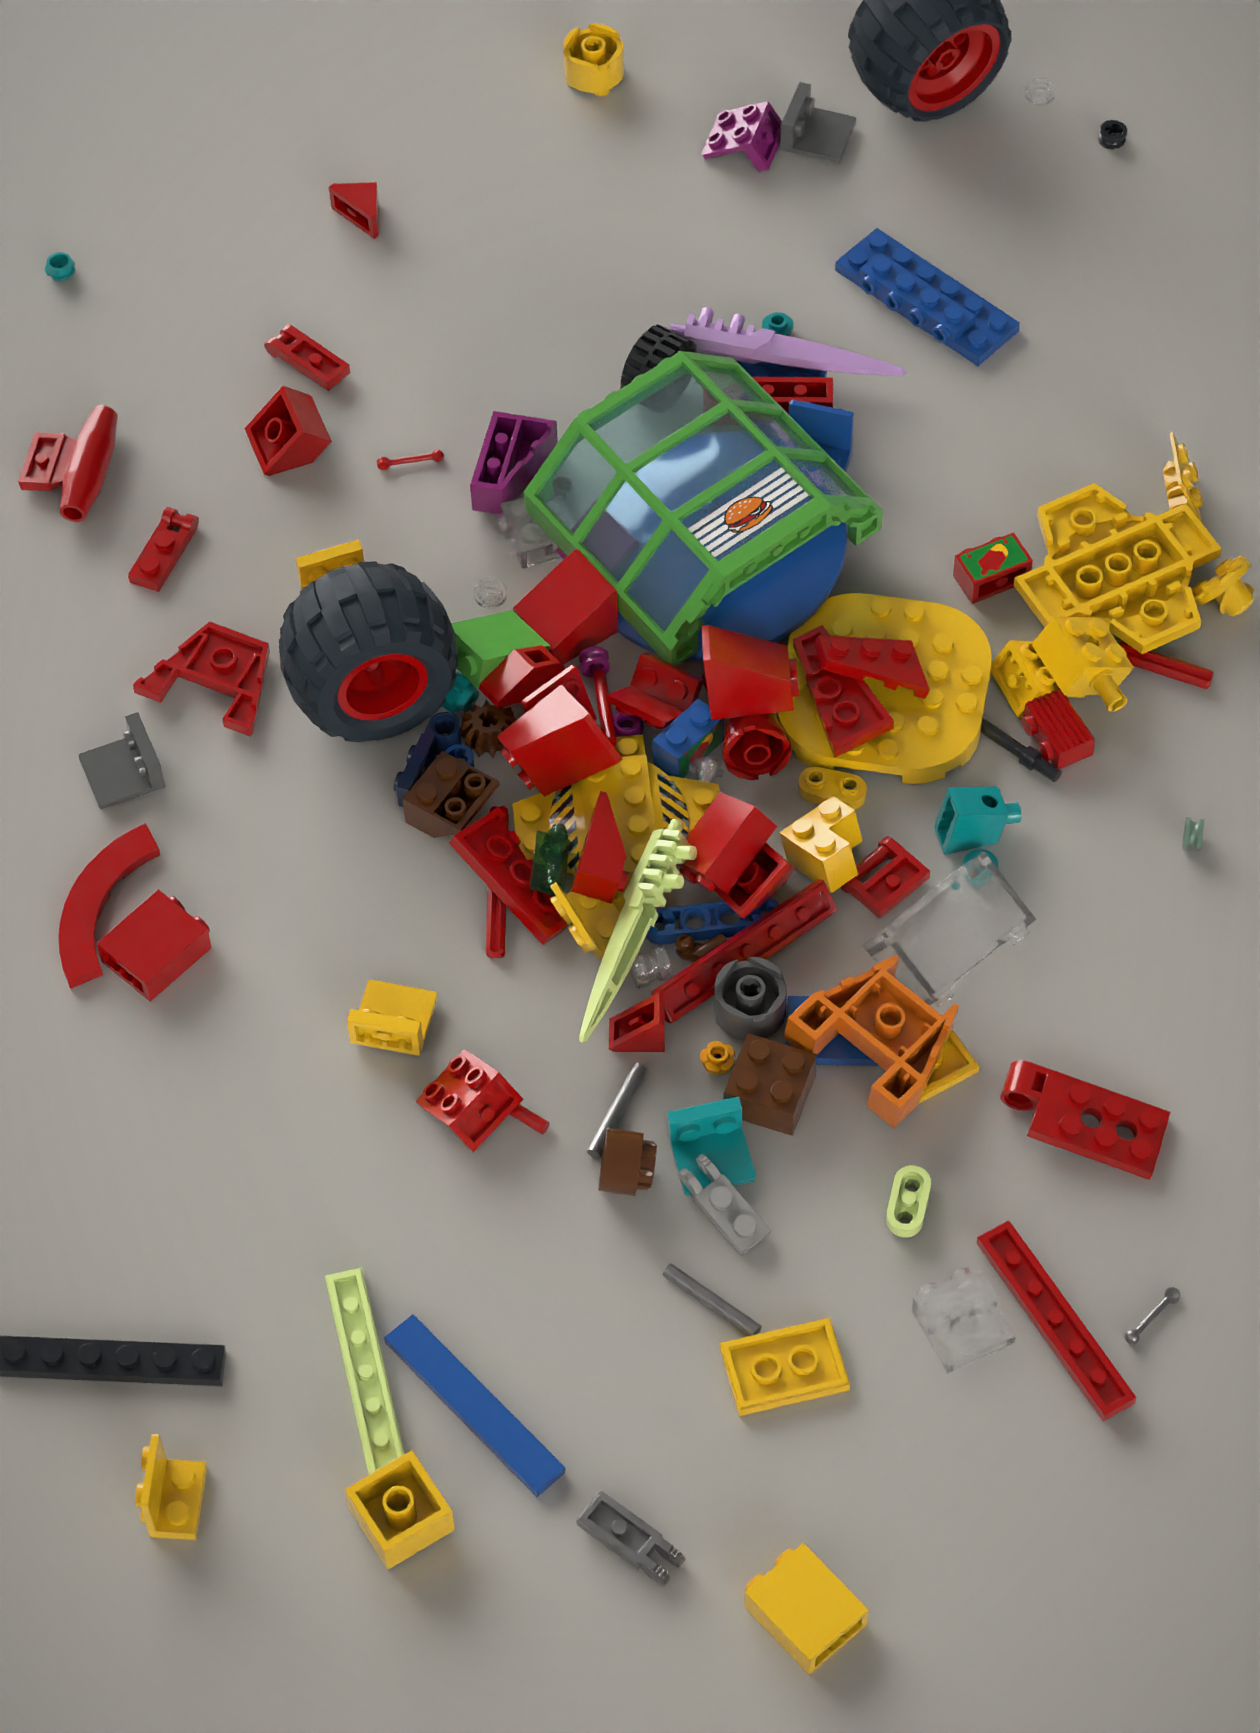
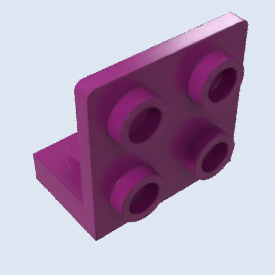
M769 101L749 104L746 107L734 110H725L717 116L701 154L704 159H709L743 150L758 172L769 170L781 142L782 120Z

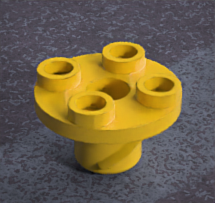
M1242 555L1233 560L1227 558L1214 569L1216 572L1215 576L1209 581L1203 579L1191 588L1196 604L1200 606L1215 598L1220 604L1219 610L1221 614L1227 613L1228 616H1237L1247 610L1254 601L1252 593L1255 590L1250 584L1244 583L1240 578L1251 567L1250 561Z

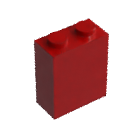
M720 792L686 837L688 843L696 847L697 857L694 860H685L684 864H677L680 867L679 875H682L685 880L694 885L697 882L711 893L714 889L728 894L778 826L755 806Z
M159 889L97 942L101 962L150 1002L212 948L209 937L210 929L205 921L199 916L193 918L185 911L184 906L174 896L167 897Z

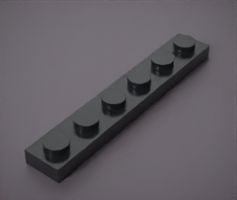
M0 1335V1377L222 1386L226 1359L225 1345Z

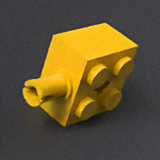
M1053 617L1031 645L1064 695H1100L1109 712H1115L1124 707L1128 699L1118 686L1134 667L1127 658L1125 650L1117 643L1109 631L1107 623L1101 617Z

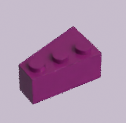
M493 411L470 483L473 511L505 515L558 443L557 421Z

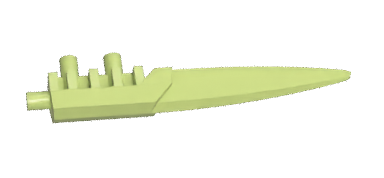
M672 819L667 829L662 828L652 832L623 895L626 902L608 942L586 1008L579 1035V1041L582 1043L589 1039L626 978L650 926L654 927L659 916L655 907H664L667 902L662 893L671 892L672 888L681 889L683 887L684 877L679 875L680 872L675 865L684 864L685 860H694L697 857L696 847L691 846L681 833L684 825L679 820Z

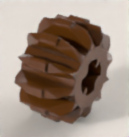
M487 699L481 707L472 704L471 712H464L462 727H460L461 737L465 740V745L471 748V750L475 749L478 757L487 752L494 758L497 751L504 749L497 736L516 721L514 712L511 707L503 708L490 705Z

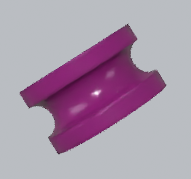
M598 646L582 650L579 654L580 672L582 675L593 678L592 675L597 670H602L607 674L610 671L608 651Z

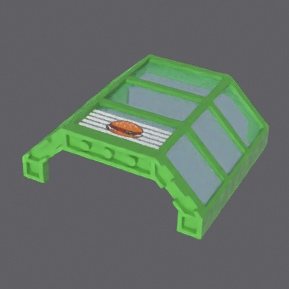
M680 351L672 357L664 358L656 367L645 374L636 376L631 383L622 389L611 392L603 401L592 408L584 409L574 418L524 491L525 511L566 556L577 548L617 591L618 612L663 661L677 666L698 652V632L705 624L701 618L711 604L718 606L727 594L831 525L839 526L841 522H846L848 524L847 538L855 546L882 529L883 510L734 358Z

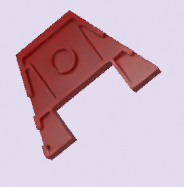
M209 621L179 645L177 653L168 660L162 659L154 666V671L144 679L140 677L133 684L134 693L160 703L178 677L231 696L235 699L222 718L223 726L251 737L254 731L270 654L269 643Z

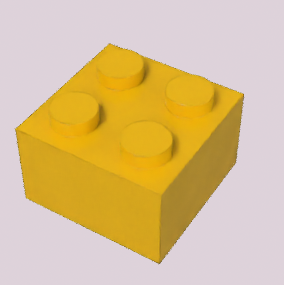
M412 1450L344 1489L349 1511L387 1570L455 1530L451 1508Z

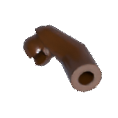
M720 933L702 944L694 942L693 937L684 934L675 940L676 953L682 960L696 962L727 941V939Z

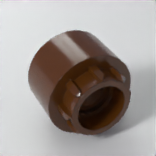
M607 1128L598 1191L635 1196L637 1189L647 1191L651 1188L657 1153L655 1142L643 1140L644 1133Z

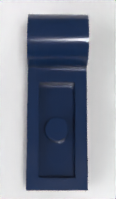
M440 712L435 714L430 719L417 744L411 745L407 754V765L403 772H398L394 781L393 788L397 792L398 805L400 807H403L405 795L428 769L437 755L442 751L445 752L448 747L454 744H462L460 722L453 713Z

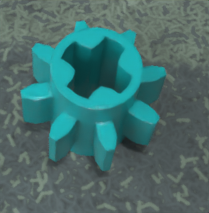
M456 672L457 678L454 688L447 693L446 701L442 707L450 713L455 711L459 713L461 710L467 712L472 708V704H475L478 700L479 691L462 673Z

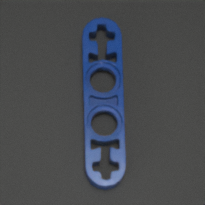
M769 898L750 913V922H746V917L744 919L740 917L739 922L733 925H727L720 919L726 913L737 914L725 901L656 909L659 916L654 927L650 926L646 938L651 943L665 945L674 944L675 940L684 934L693 937L694 941L709 940L720 933L725 938L733 937L761 918V911L770 912L780 904L775 899ZM691 917H699L705 921V924L701 928L692 929L685 922ZM675 920H679V930H676ZM656 923H663L664 930L658 931Z

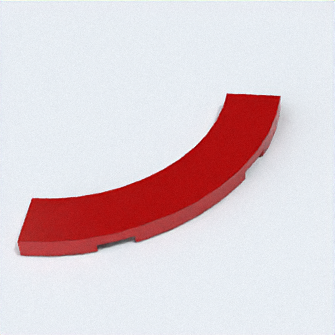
M146 823L126 832L102 849L87 864L69 891L60 918L58 942L64 975L70 989L103 975L96 954L95 929L97 919H99L103 907L110 897V891L121 878L125 879L141 865L160 856L159 847Z

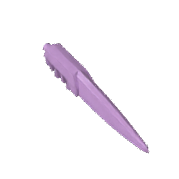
M707 307L702 309L699 321L695 320L694 314H689L686 326L670 324L669 327L670 330L693 341L697 346V353L730 357L736 361L751 364L762 361L798 368L867 375L902 376L907 373L901 367L845 349L775 334V331L763 328L755 332V325L749 324L748 329L744 330L745 317L742 314L733 315L730 327L724 326V319L717 318L716 324H713L711 322L714 311Z

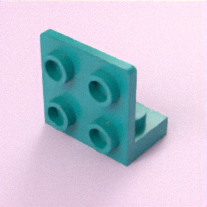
M739 1096L667 1112V1135L678 1172L687 1168L699 1181L703 1189L712 1182L699 1169L696 1159L703 1154L716 1166L720 1175L724 1174L733 1186L756 1180V1173L742 1128V1106ZM681 1181L684 1195L691 1196V1192Z

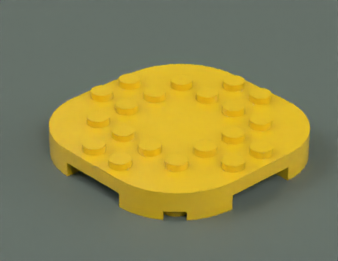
M847 593L827 598L809 620L790 634L788 653L789 659L796 658L800 696L793 697L794 711L777 712V720L788 736L791 748L796 752V758L810 767H822L835 770L836 766L902 775V783L922 784L945 778V773L958 765L962 768L976 751L980 740L982 719L990 681L992 655L990 644L984 631L965 613L940 603L865 593ZM823 625L830 636L911 640L930 688L926 699L914 696V690L898 686L895 691L885 688L883 681L866 677L864 679L865 683L894 720V729L834 758L794 651L793 639Z

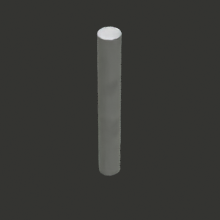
M634 1063L587 1150L591 1157L597 1159L601 1157L606 1129H615L647 1070L644 1065Z
M669 1264L666 1267L663 1276L747 1335L759 1334L762 1328L760 1324L673 1264Z

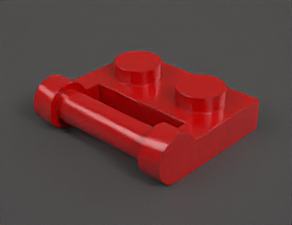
M886 836L878 842V848L856 865L858 875L841 886L840 889L845 893L853 895L881 919L930 879V870L893 838ZM886 858L893 859L866 882L862 883L859 881Z

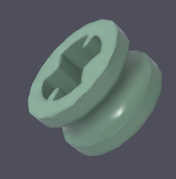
M1186 817L1182 849L1194 846L1196 850L1200 851L1204 819L1193 822L1191 818Z

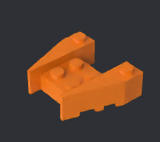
M896 955L873 965L871 970L863 974L841 980L839 985L827 991L822 989L812 994L788 1017L784 1039L795 1048L818 1054L840 1033L882 1067L886 1072L871 1086L866 1106L894 1129L918 1105L954 1026L959 1008L954 1003L941 1015L897 980L895 973L899 958Z

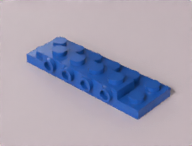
M878 228L874 229L835 262V271L862 288L865 293L883 302L890 310L898 312L914 326L920 327L932 335L935 340L944 343L976 366L982 364L1019 332L1020 322Z

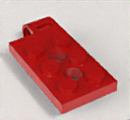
M1024 1060L1014 1061L1010 1064L1000 1095L1002 1102L1012 1109L1030 1111L1035 1108L1027 1134L1028 1137L1148 1180L1153 1175L1170 1117V1111ZM1085 1114L1094 1116L1098 1120L1099 1126L1094 1128L1086 1126L1081 1116ZM1126 1127L1130 1129L1134 1134V1139H1122L1117 1134L1116 1128Z

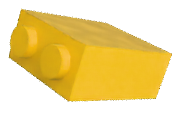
M802 1543L794 1551L791 1548L784 1551L775 1561V1567L767 1574L759 1573L749 1581L745 1587L744 1608L800 1667L810 1675L867 1625L869 1610Z

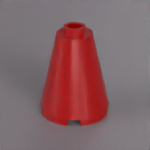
M774 713L727 718L722 757L726 768L733 775L747 780H759L758 775L769 773L771 777L787 765L791 757V744Z

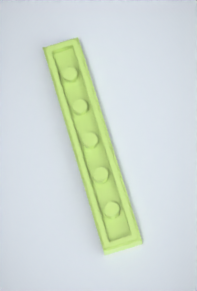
M362 1268L326 1275L325 1279L368 1474L370 1475L404 1455L363 1271Z

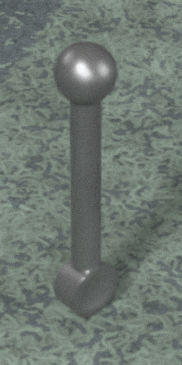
M1175 1287L1167 1288L1164 1293V1299L1135 1329H1130L1125 1333V1341L1129 1344L1137 1343L1141 1332L1169 1303L1174 1304L1179 1300V1290Z

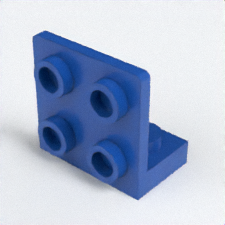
M791 400L789 415L847 472L852 456L854 413L840 408ZM786 442L787 446L793 448L788 442Z

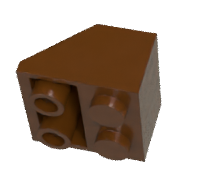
M442 751L403 798L405 823L433 838L455 835L466 828L499 787L500 781Z

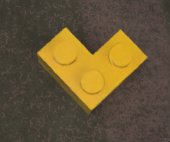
M830 797L780 832L787 861L812 881L817 879L824 880L830 893H833L858 875L852 849L863 842L855 810L836 797Z

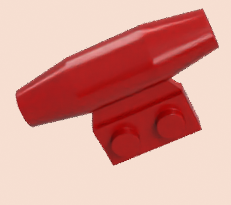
M102 405L94 407L76 440L66 436L65 433L35 432L18 480L21 490L52 491L53 488L62 486L60 514L72 522L83 521L102 489L115 449L118 420L116 411Z

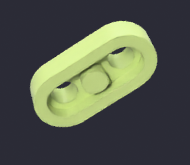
M905 1166L894 1177L887 1208L886 1224L888 1229L899 1237H912L923 1227L931 1190V1178L928 1172L919 1166ZM915 1186L918 1190L911 1192L906 1187ZM908 1218L911 1222L903 1224L899 1222V1219Z

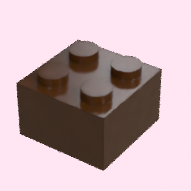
M747 1033L724 1090L723 1100L739 1096L742 1106V1121L793 1136L816 1077L817 1054Z

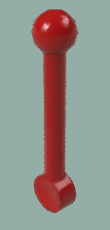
M434 450L431 454L395 459L380 457L376 462L378 469L386 470L392 465L428 460L441 462L444 459V453L441 450Z

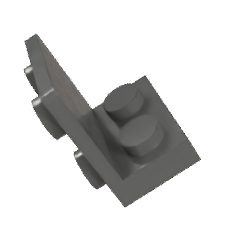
M799 82L781 123V150L839 163L856 125V117L815 108V98H811V84Z
M138 712L125 716L128 730L123 731V739L79 754L80 763L100 809L165 788L160 762Z

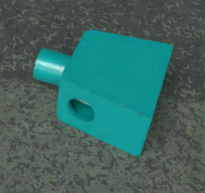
M995 786L948 788L934 825L943 854H953L997 843L1005 824L1021 822V807L1018 802L1005 803L1000 789Z

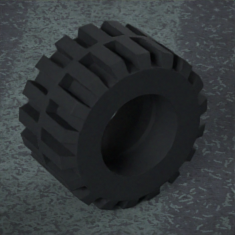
M657 324L650 327L636 341L625 361L620 389L631 383L636 376L645 374L656 367L664 358L672 357L680 351L697 353L696 344L662 325ZM683 376L639 405L656 414H664L682 397L692 376Z

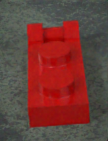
M287 324L280 330L278 337H271L264 343L266 351L272 357H279L327 391H330L350 374V365L290 324Z
M166 507L162 513L160 523L128 573L129 582L159 592L195 534L199 525L198 516L192 514L184 516L178 514V510ZM174 526L181 528L178 533L172 531Z

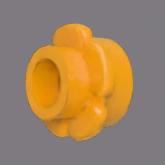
M720 1041L708 1043L707 1048L703 1049L700 1053L701 1063L704 1064L705 1070L712 1075H724L735 1064L733 1059L735 1051L733 1047L729 1044L724 1045ZM715 1055H721V1058H715Z

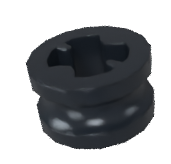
M1118 120L1103 122L1098 136L1100 145L1113 150L1122 147L1127 136L1126 125Z

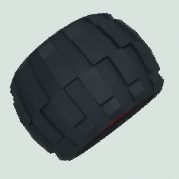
M862 0L849 27L848 38L851 41L848 48L861 81L881 104L894 113H900L905 118L911 117L913 121L926 122L946 117L961 110L988 88L1000 72L1009 53L1008 49L1012 41V31L1009 29V21L1000 0Z
M377 561L360 562L350 566L339 567L327 572V574L312 581L300 591V595L289 604L283 615L285 621L280 628L279 639L282 674L293 701L314 725L331 737L340 736L345 741L350 742L379 741L392 738L415 728L437 712L445 703L447 693L454 688L457 678L456 670L458 664L456 653L458 652L456 635L442 602L425 582H421L416 575L407 572L404 567L393 563L386 565L378 564Z

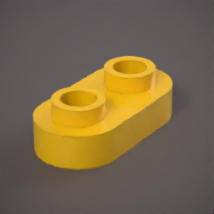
M809 767L800 774L798 780L799 794L803 799L812 803L821 804L834 796L851 808L857 809L866 800V783L855 774L822 767ZM845 787H851V788H854V789L848 790V789H845Z

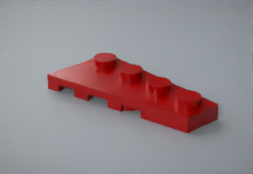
M821 625L794 638L793 648L834 758L894 729V720L864 680L861 681L822 669L814 643L818 635L830 636V634Z
M497 807L455 834L449 844L542 945H545L565 931L569 925L550 900L554 897V894L549 886L542 885L537 877L538 868L532 859H526L519 847L521 843L519 837L514 830L509 831L503 821L505 815L501 808Z

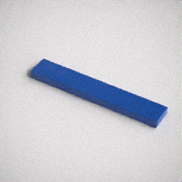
M414 1314L384 1337L387 1346L536 1497L566 1473L565 1467Z

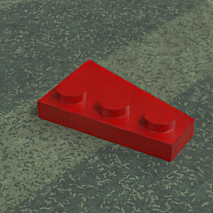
M818 635L814 643L819 661L824 670L861 681L866 677L883 681L885 688L895 691L898 686L914 690V696L926 699L930 691L911 640Z

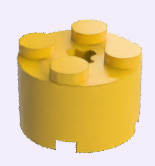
M595 23L589 24V28L580 31L579 27L567 34L563 42L566 84L583 92L594 93L596 96L608 95L610 89L618 85L624 76L623 41L619 38V33L610 26Z

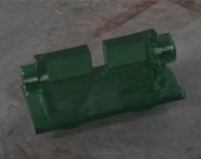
M556 823L552 825V828L547 833L537 831L529 889L555 896L550 886L557 883L565 891L571 840L568 839L569 833L563 824Z

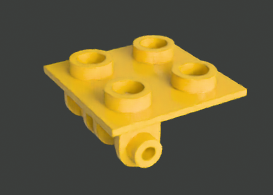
M1172 432L1170 433L1174 461L1168 462L1163 469L1169 510L1186 503L1201 521L1199 507L1204 506L1199 488H1195V482L1199 481L1198 471L1194 462L1189 463V455L1185 444H1179Z

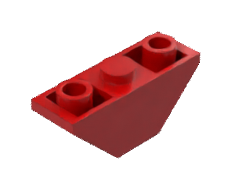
M543 645L515 649L480 682L478 689L496 707H507L521 703L523 699L566 668Z

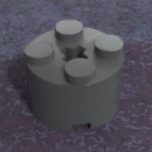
M748 957V961L737 962V960L726 964L720 970L715 980L714 1013L716 1023L727 1034L740 1040H745L747 1033L767 1038L781 1027L785 1020L787 987L781 970L772 962L759 957Z

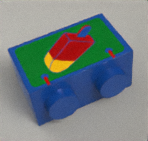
M698 698L652 740L653 765L669 776L684 778L724 741V719L711 720L710 706Z

